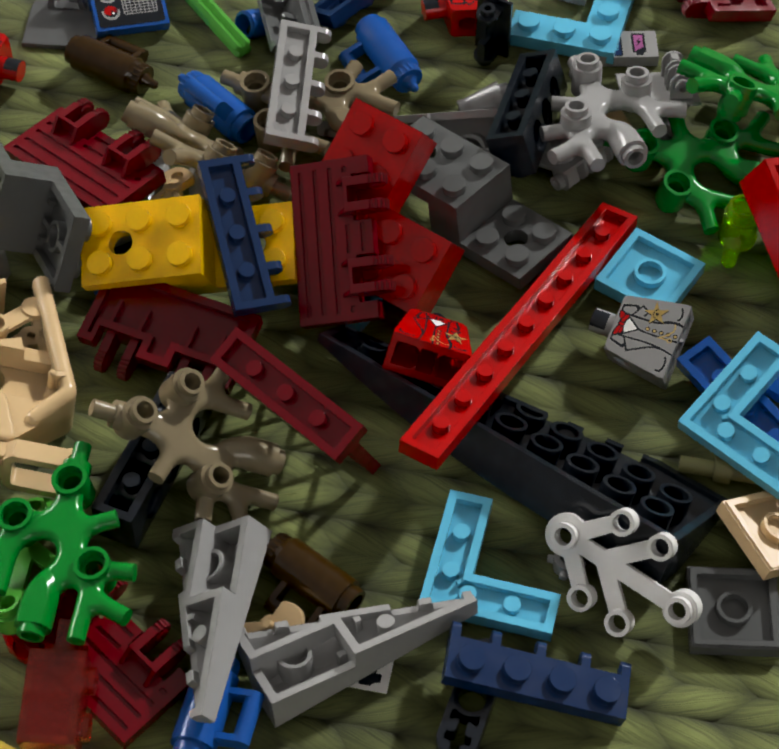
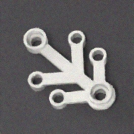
M624 507L614 511L610 516L584 521L580 516L571 512L557 514L550 519L546 526L545 539L549 548L555 554L564 558L571 588L567 593V603L571 609L576 612H584L592 608L597 602V592L588 583L584 557L597 567L609 612L605 616L604 627L611 636L622 637L631 632L635 626L634 615L627 609L621 582L662 608L665 620L674 627H688L700 618L703 605L700 597L694 591L681 588L672 592L629 564L651 558L658 562L672 558L678 550L677 540L672 534L660 532L653 535L649 540L606 549L593 541L592 538L609 533L619 537H625L634 533L639 527L640 520L638 514L633 509ZM620 514L628 517L630 521L628 530L622 529L619 526L618 517ZM562 528H566L570 532V543H566L561 539L560 531ZM658 539H662L668 544L669 550L667 554L658 552L656 548ZM578 590L586 593L588 597L586 605L581 604L577 600L576 594ZM674 602L684 606L686 610L685 617L681 618L675 615L673 611ZM615 615H620L625 620L624 630L615 626Z

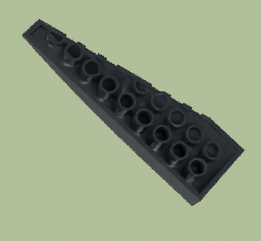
M344 324L319 333L317 341L374 394L411 425L444 388L383 369L382 366L389 344ZM502 392L450 454L505 494L548 521L555 515L564 512L577 514L584 521L610 516L614 511L624 507L633 509L638 514L640 520L639 527L634 533L625 537L609 533L592 538V540L604 548L610 549L649 540L653 535L660 532L672 534L678 543V550L672 558L663 562H658L651 558L629 563L659 584H662L681 568L721 519L715 510L722 501L728 500L658 459L643 454L641 461L638 462L621 453L624 447L623 444L607 438L605 443L589 439L583 435V427L572 422L556 421L552 423L547 420L548 412ZM620 514L618 524L622 529L628 530L630 521L627 516ZM662 539L657 540L656 548L658 552L667 554L669 547L666 541Z

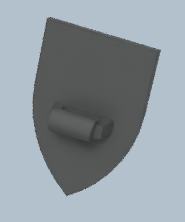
M35 0L27 21L22 46L65 50L69 40L75 35H88L98 39L92 11L89 10L88 0Z

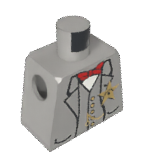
M625 296L617 314L596 308L589 323V331L608 337L604 350L609 360L666 390L675 369L677 358L680 356L694 321L692 306L686 304Z

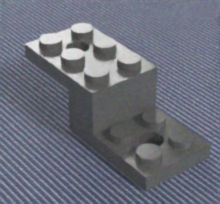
M422 116L410 126L423 132L436 142L437 145L430 156L433 158L428 159L410 193L428 203L431 231L464 249L463 256L521 290L548 267L572 239L573 233L513 199L510 164L429 118ZM513 241H522V242H525L524 245H521V244H515V245H511V246L508 245L510 242H513Z
M0 142V250L33 254L44 275L49 278L53 291L70 293L73 279L78 278L81 271L82 261L80 254L83 244L91 236V218L58 167L12 160Z

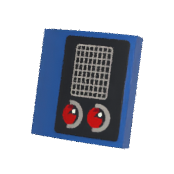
M88 0L97 38H104L108 35L119 36L169 29L170 21L165 0Z

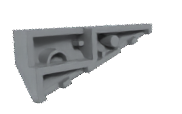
M249 515L218 526H214L203 518L173 529L172 538L179 545L180 558L175 561V569L182 575L183 592L178 594L183 650L190 655L191 670L186 673V683L193 689L195 708L190 710L189 714L190 718L196 722L211 724L216 721L266 554L267 545L271 537L272 530Z

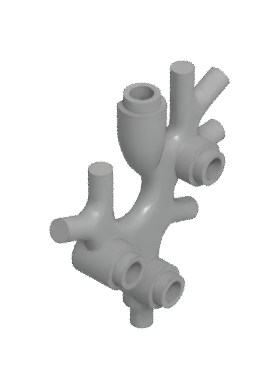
M584 52L571 56L567 61V65L570 68L571 93L575 97L552 96L551 111L560 112V123L540 126L539 132L542 142L560 139L563 143L547 152L548 160L553 165L571 157L580 156L586 160L593 172H599L604 169L606 162L593 141L604 140L608 142L622 166L626 165L628 168L634 169L642 166L647 160V145L635 128L625 122L612 120L606 114L622 110L635 113L643 119L655 138H661L667 133V127L661 118H686L687 103L665 102L651 98L652 76L649 74L648 69L642 66H631L626 69V73L621 77V89H608L602 85L603 64L599 60V56L595 53Z

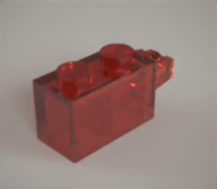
M59 618L55 644L46 643L45 649L29 648L16 739L21 749H82L83 742H90L93 718L92 713H86L88 696H95L97 692L98 668L92 667L88 646L73 645L66 641L71 619Z

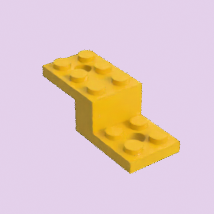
M200 194L84 208L92 221L90 239L84 242L81 251V287L86 291L167 283L168 285L198 295L228 292L206 203ZM292 201L252 206L256 225L269 223L273 229V234L264 238L266 241V246L263 250L266 262L281 261L283 268L281 273L270 276L272 287L298 284ZM124 236L132 237L131 248L124 254H115L114 246L116 242Z

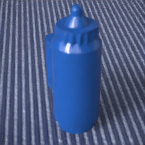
M369 14L363 17L355 28L357 43L342 51L338 56L341 64L345 68L351 60H357L358 57L366 53L375 65V68L367 73L363 69L355 79L357 83L369 82L390 69L397 77V83L392 85L397 91L401 93L417 92L419 89L418 85L422 80V71L416 58L384 17H380L377 14Z
M193 70L186 75L183 73L178 75V80L180 81L178 94L184 99L185 104L190 109H192L194 104H198L211 110L215 114L212 119L215 122L213 127L233 142L246 143L255 136L253 118L256 113L211 76L204 75L200 71Z
M235 657L214 723L196 722L190 718L189 711L195 708L194 691L188 686L170 739V743L173 746L172 749H218V746L249 749L264 701V694L256 690L237 688L240 663ZM232 702L243 703L234 733L223 732Z

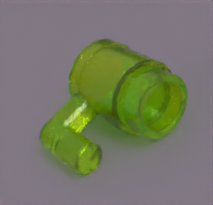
M738 194L731 198L724 209L722 222L719 226L718 238L724 246L721 264L725 268L734 267L740 252L752 248L758 238V227L744 194Z

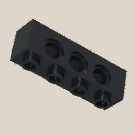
M556 49L520 54L486 137L490 153L510 164L511 177L523 178L536 174L548 142H542L539 132L540 126L555 123L558 112L551 111L552 96H564L568 86Z
M169 371L164 381L167 380L170 376H172L175 372ZM158 390L153 401L157 405L158 412H162L166 407L160 401ZM212 410L200 411L195 416L193 431L197 438L211 416ZM142 436L135 440H130L91 507L93 515L116 510L120 527L101 532L98 535L137 549L183 465L180 464L174 467L164 483L157 484L148 477V473L159 457V449L152 441Z

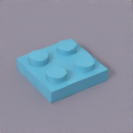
M636 227L595 278L593 289L619 303H622L625 296L681 303L704 273L706 263Z

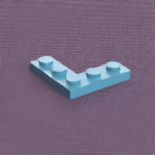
M594 0L587 22L515 10L512 18L510 45L539 51L556 49L557 54L565 56L591 52L598 56L607 57L605 63L613 64L622 31L625 30L634 0Z
M757 331L678 420V429L779 500V442L744 418L745 414L779 377V345Z
M450 489L419 599L431 597L432 603L460 599L462 592L470 591L477 599L478 613L464 622L551 642L561 594L476 575L475 570L490 518L493 499Z

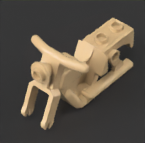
M46 276L36 277L32 282L34 297L26 298L21 306L4 314L7 282L6 278L0 279L1 483L10 490L55 498L57 494L51 483L52 474L18 468L15 466V462L55 470L63 464L64 459L71 457L73 448L67 449L46 444L70 432L73 425L77 387L49 278ZM31 322V326H26L18 334L11 338H6L12 331Z

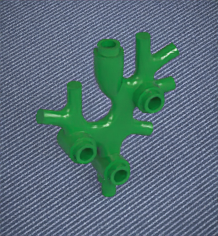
M695 45L687 60H681L676 73L690 78L686 82V89L689 93L716 92L721 94L718 102V107L720 108L719 115L729 121L739 122L742 117L747 116L752 102L756 101L769 107L773 111L775 119L779 121V70L775 67L770 55H761L757 63L738 54H735L733 59L705 46L701 48Z
M717 107L716 118L710 123L703 138L695 137L690 133L684 118H668L673 137L669 140L655 138L647 128L637 129L636 131L648 147L647 160L638 168L632 169L627 166L626 168L632 172L645 171L651 166L653 161L664 166L667 173L655 193V201L658 208L665 213H674L680 211L685 203H687L696 210L704 234H715L719 231V226L714 209L721 208L739 213L743 207L740 205L744 203L739 201H744V198L704 187L697 181L694 175V168L700 163H710L716 166L730 182L741 188L739 182L761 162L743 159L739 155V150H747L773 158L779 157V143L766 140L761 136V132L770 121V115L765 111H758L744 129H739L735 122L719 115L720 108ZM603 140V146L610 147L608 142Z
M76 441L71 457L64 459L63 464L58 466L53 472L51 483L57 495L48 508L41 511L34 510L31 504L23 498H11L0 505V596H5L7 593L16 559L24 547H29L36 541L46 540L52 542L57 549V556L54 562L33 578L25 589L14 621V626L17 628L16 635L28 642L41 643L44 641L45 636L51 633L60 596L69 589L76 590L78 593L66 641L73 645L85 644L89 625L94 616L101 615L121 626H125L133 614L132 609L111 599L107 594L114 589L117 581L135 582L137 564L111 561L108 553L103 548L98 546L88 547L89 541L95 535L119 528L120 522L116 510L91 516L84 512V510L90 507L96 494L90 480L92 465L88 462L92 446L84 441Z

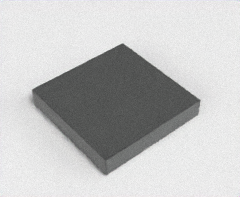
M686 567L685 588L694 591L700 597L703 605L700 618L688 626L689 654L779 657V596L777 577L763 581L756 569Z

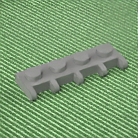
M281 19L263 144L314 153L318 150L319 140L315 137L306 136L305 131L306 125L318 126L322 121L321 112L308 109L310 96L322 97L325 94V84L312 80L313 67L324 69L328 66V55L316 52L315 50L316 42L327 44L331 41L332 32L329 29Z

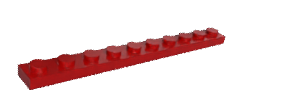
M602 202L400 438L398 452L438 470L634 231L638 216Z

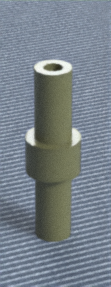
M680 455L678 472L712 477V482L729 484L730 480L756 484L718 456H715L714 460Z

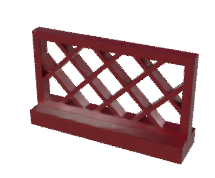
M237 326L209 359L216 367L339 465L347 456H350L372 475L381 466L358 443L368 431L360 422Z

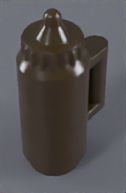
M75 35L69 40L65 48V61L70 64L73 70L126 93L143 95L149 88H158V82L153 79V68L145 63L149 52L120 38L108 35L102 40H98L88 35Z
M279 533L269 540L263 564L281 582L264 604V608L273 614L280 603L285 601L283 598L290 589H293L317 607L310 618L305 616V624L318 622L319 615L360 608L365 598V591L359 588L360 583L299 538H292L288 534Z

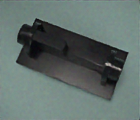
M478 0L475 45L477 47L474 50V58L479 65L489 66L498 55L506 58L509 57L513 2L508 0Z

